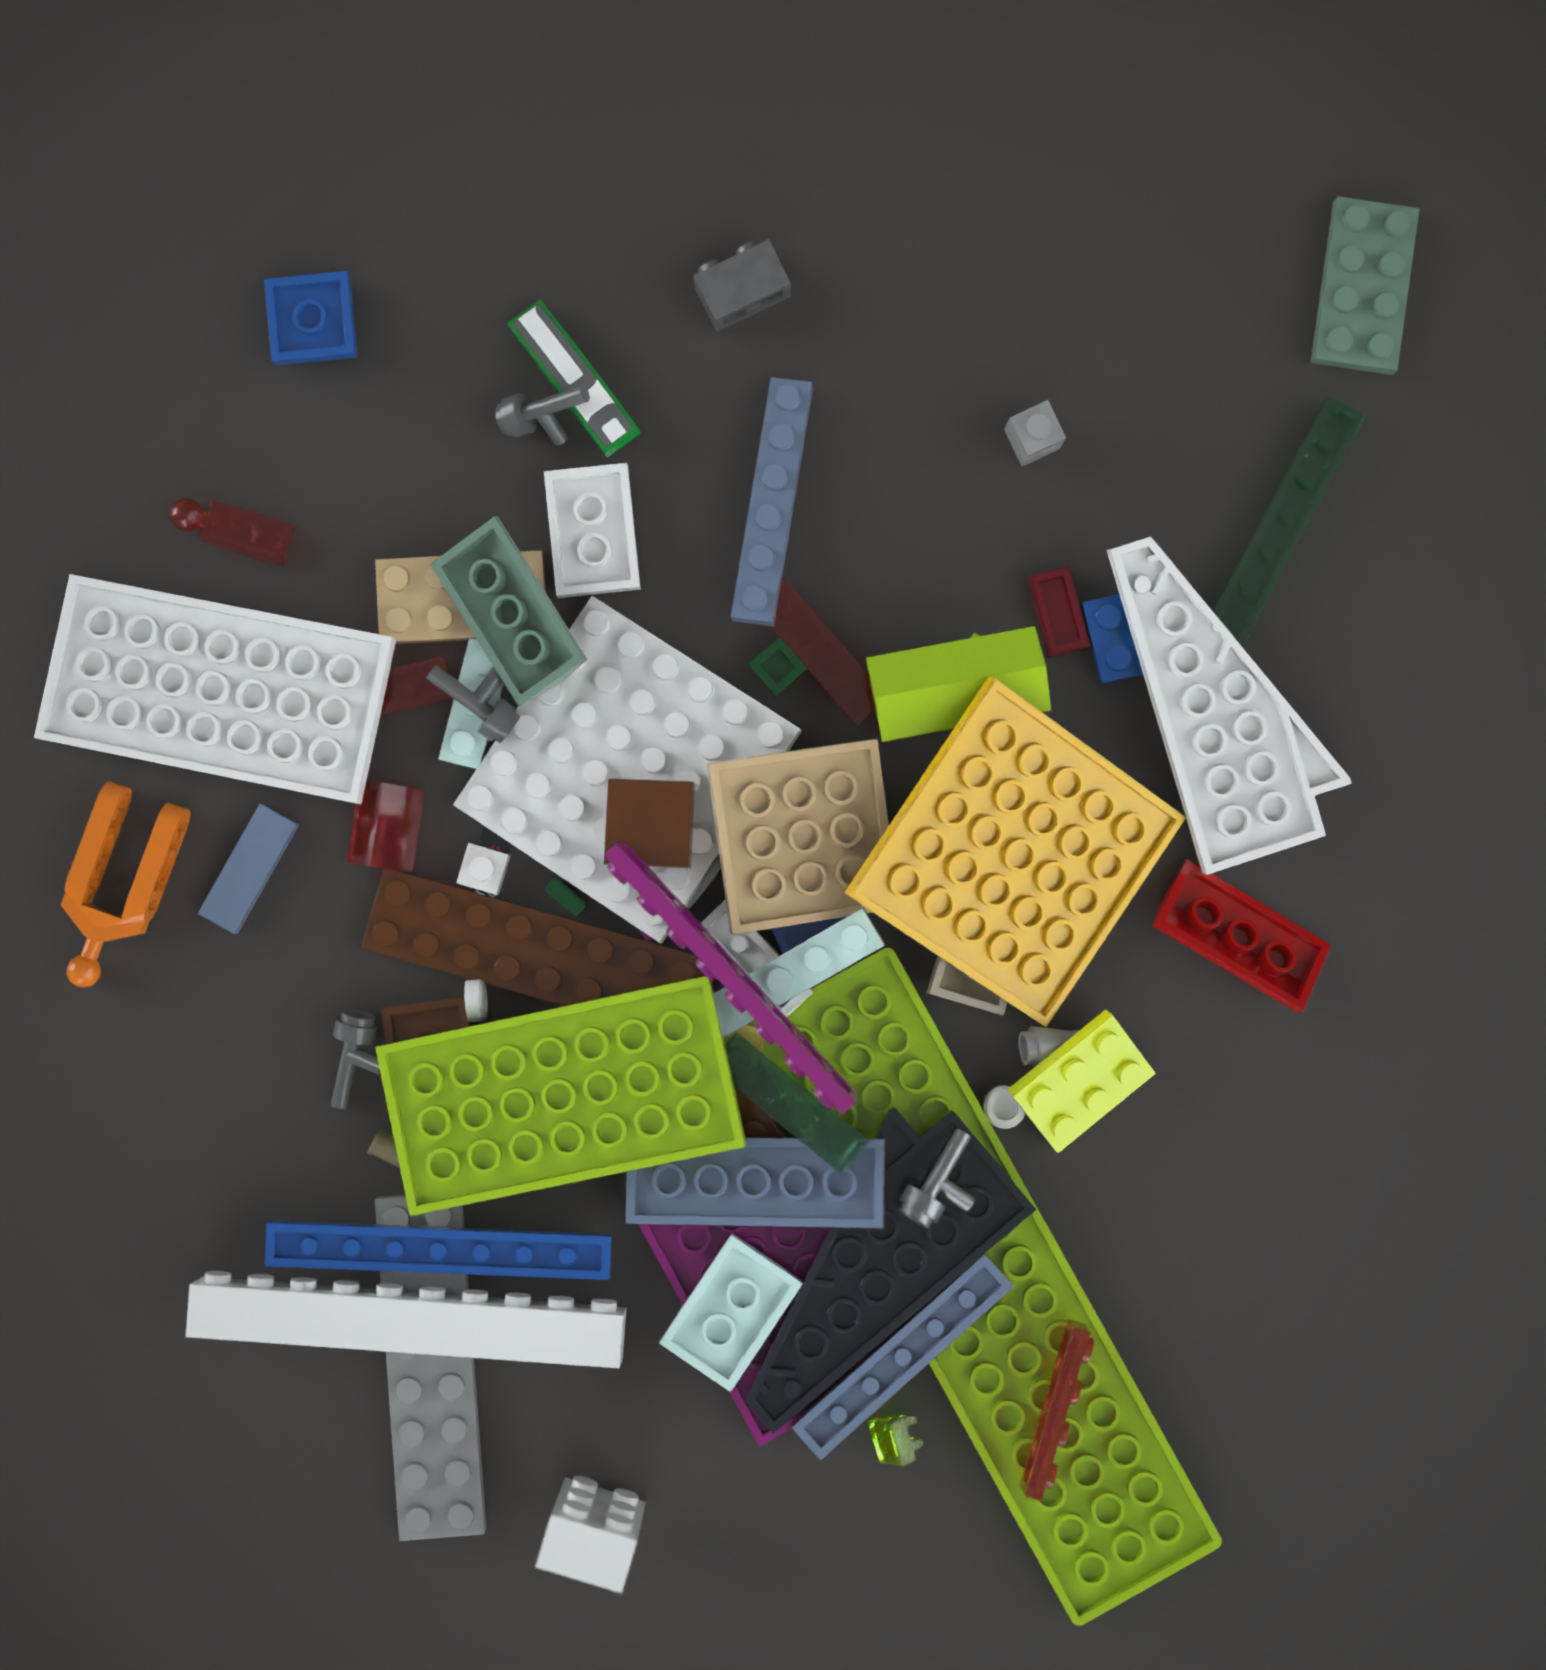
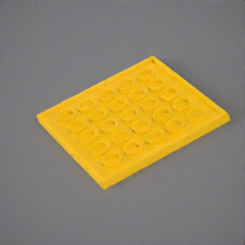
M988 676L844 893L1047 1027L1186 817L1000 681Z

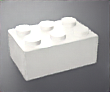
M574 1476L573 1479L565 1477L548 1523L536 1567L622 1593L637 1544L646 1502L638 1500L639 1496L630 1490L616 1488L612 1492L599 1488L596 1481L587 1477Z

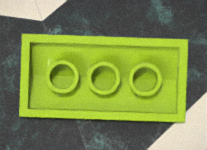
M1035 626L866 658L882 742L954 729L988 676L1000 681L1042 713L1051 711L1046 664Z

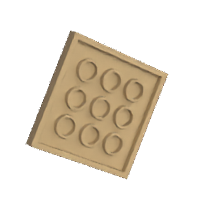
M877 739L707 763L731 934L846 917L862 908L867 913L872 912L844 892L889 826Z

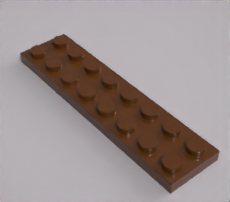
M384 867L361 946L365 950L471 980L482 979L485 984L563 1006L699 978L704 975L696 965V961L699 958L695 954L649 941L645 942V940L386 867Z

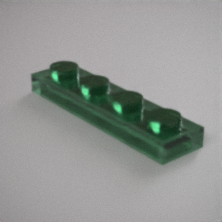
M735 1032L725 1045L734 1087L843 1176L870 1141Z

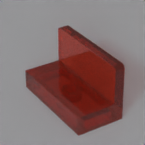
M366 781L362 804H356L347 863L411 872L415 858L424 791L422 789L384 782Z

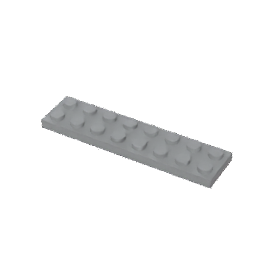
M406 1195L382 1196L375 1199L376 1224L464 1228L463 1205L410 1216ZM380 1271L381 1284H399L403 1286L402 1291L419 1292L420 1287L434 1286L445 1288V1294L462 1295L463 1290H469L468 1274ZM386 1351L399 1541L485 1534L487 1526L474 1358Z

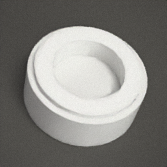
M482 979L466 980L464 996L468 1022L485 1021L488 1015L486 985Z
M996 1086L987 1092L983 1100V1111L991 1124L998 1128L1008 1129L1015 1127L1025 1116V1112L1007 1090L1011 1086Z

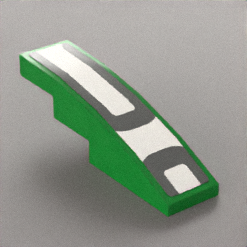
M541 300L535 302L507 323L511 332L558 393L582 385L587 388L590 396L589 401L568 409L607 458L641 434L639 428Z

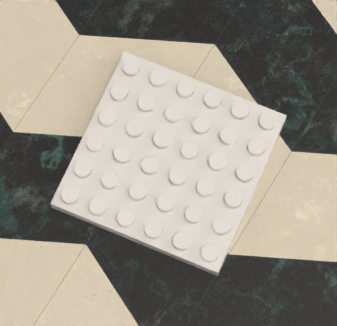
M591 596L569 629L588 660L559 685L525 705L517 707L515 713L520 716L518 722L501 743L494 742L453 805L659 943H663L668 935L666 929L669 927L658 914L653 917L647 913L637 901V897L640 894L629 882L625 885L620 883L608 870L607 865L604 864L608 779L693 781L695 783L691 868L650 867L687 907L719 858L707 763L789 751L802 731L755 699Z

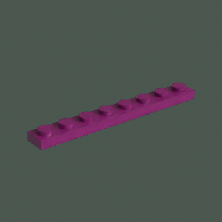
M625 840L616 843L604 854L610 861L607 865L608 870L620 883L625 885L629 882L640 894L637 897V901L643 909L653 917L658 914L669 927L666 929L669 937L682 949L686 946L690 948L699 958L696 961V965L701 972L712 981L717 978L728 990L725 993L728 1001L741 1013L747 1010L758 1022L755 1025V1029L759 1035L770 1045L776 1042L787 1054L784 1057L787 1065L799 1077L806 1075L816 1085L814 1093L827 1108L832 1109L835 1106L841 1114L847 1111L856 1102L858 1093Z

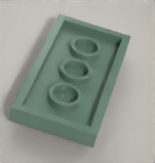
M1339 196L1333 201L1311 356L1312 364L1393 375L1397 372L1420 208Z

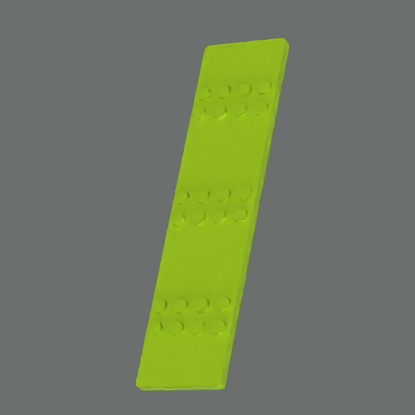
M887 947L882 948L812 987L813 993L788 1018L858 1095L856 1102L843 1114L835 1106L832 1109L827 1108L814 1093L816 1085L806 1075L799 1077L784 1060L787 1054L776 1042L770 1045L765 1041L760 1059L804 1138L874 1139L887 1111L892 1106L896 1108L917 1135L920 1136L952 1109L1037 1209L985 1253L1014 1287L937 1355L929 1365L1072 1623L1082 1626L1215 1551L1221 1546L1222 1538L894 950ZM754 1020L751 1023L757 1024L758 1022Z

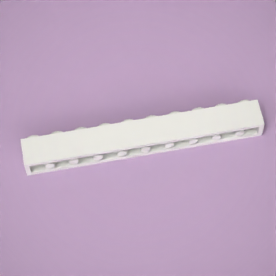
M225 1271L205 1272L204 1277L194 1281L189 1287L185 1337L620 1368L623 1360L627 1307H617V1301L611 1299L591 1300V1305L574 1304V1298L569 1296L548 1297V1302L532 1301L531 1295L526 1293H506L505 1299L490 1298L487 1291L476 1289L463 1290L462 1295L445 1294V1288L434 1286L420 1287L419 1292L402 1291L403 1286L399 1284L382 1283L377 1284L376 1289L359 1288L360 1283L351 1280L334 1281L333 1286L317 1285V1279L309 1277L291 1278L290 1283L274 1282V1276L267 1274L248 1275L247 1280L231 1279V1273Z

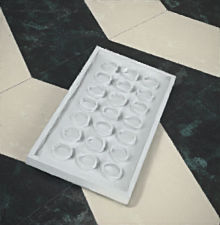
M70 574L34 738L362 804L396 639L370 632Z

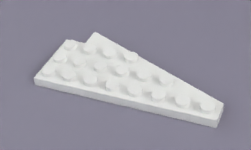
M1152 537L1107 550L1202 873L1208 875L1326 836L1315 795L1352 784L1347 773Z

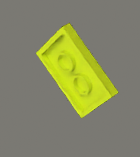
M1105 1009L1007 1090L1051 1147L1059 1153L1156 1073L1115 1017Z

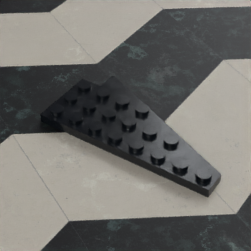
M894 1106L887 1111L874 1139H885V1227L829 1228L803 1280V1284L798 1290L745 1396V1401L773 1434L1037 1210L952 1109L920 1136L917 1135ZM956 1128L970 1135L971 1139L947 1179L973 1195L975 1201L968 1211H964L938 1194L936 1200L945 1206V1210L937 1223L932 1222L930 1227L926 1228L899 1211L902 1205L899 1199L908 1185L919 1190L922 1188Z

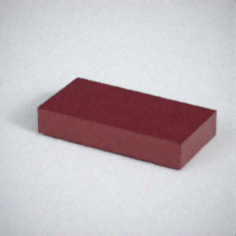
M1069 566L1029 576L1027 581L1048 658L1089 648L1091 645Z

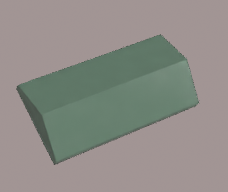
M498 516L491 518L430 564L518 706L525 705L559 685L588 660Z

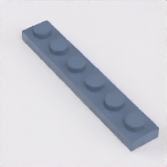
M773 377L770 379L731 612L733 622L774 627L813 392L812 382Z
M984 1254L906 1320L792 1423V1429L821 1461L1014 1287L1013 1284L991 1259Z

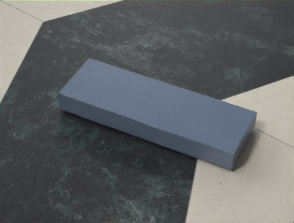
M259 804L198 914L229 932L238 934L300 824L264 804Z

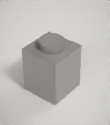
M1048 400L1010 417L1004 429L1021 467L1059 450L1066 439Z

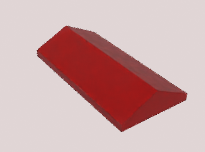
M1189 859L1183 862L1162 897L1153 923V927L1298 1014L1303 1012L1331 947V944L1214 874L1206 875L1202 873L1201 867Z

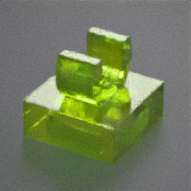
M881 1415L868 1421L879 1463L905 1466L916 1460L914 1450L919 1449L924 1442L922 1438H910L907 1429L910 1425L918 1422L916 1417Z

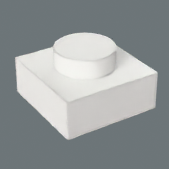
M468 843L456 883L499 895L511 855Z

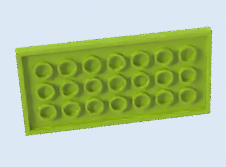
M706 976L375 1047L410 1216L743 1148L747 1145L712 980Z

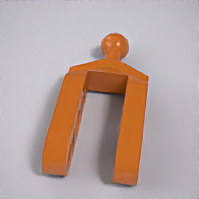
M107 781L101 788L65 883V895L61 903L65 912L82 934L87 937L81 955L73 958L67 965L66 975L75 986L81 988L90 987L100 978L101 967L97 959L104 942L145 934L149 922L157 911L187 831L191 816L189 809L171 802L166 803L162 807L121 916L93 906L91 903L100 886L132 798V790L129 787L112 781Z

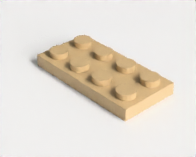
M522 551V556L546 592L543 551ZM440 556L375 560L378 629L380 635L395 638L396 644L476 639L430 565Z

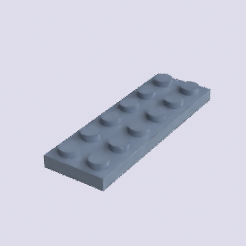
M745 1138L747 1145L743 1148L627 1171L626 1224L885 1227V1139Z

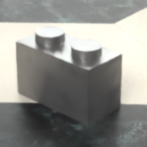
M769 239L758 243V241L748 242L737 249L735 256L722 262L720 259L711 260L698 269L699 273L693 275L697 294L716 332L791 297L790 280Z

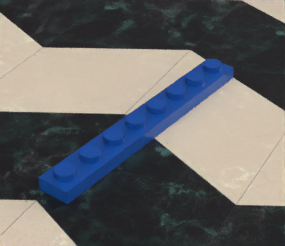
M270 1220L266 1224L264 1266L609 1280L611 1276L612 1234Z

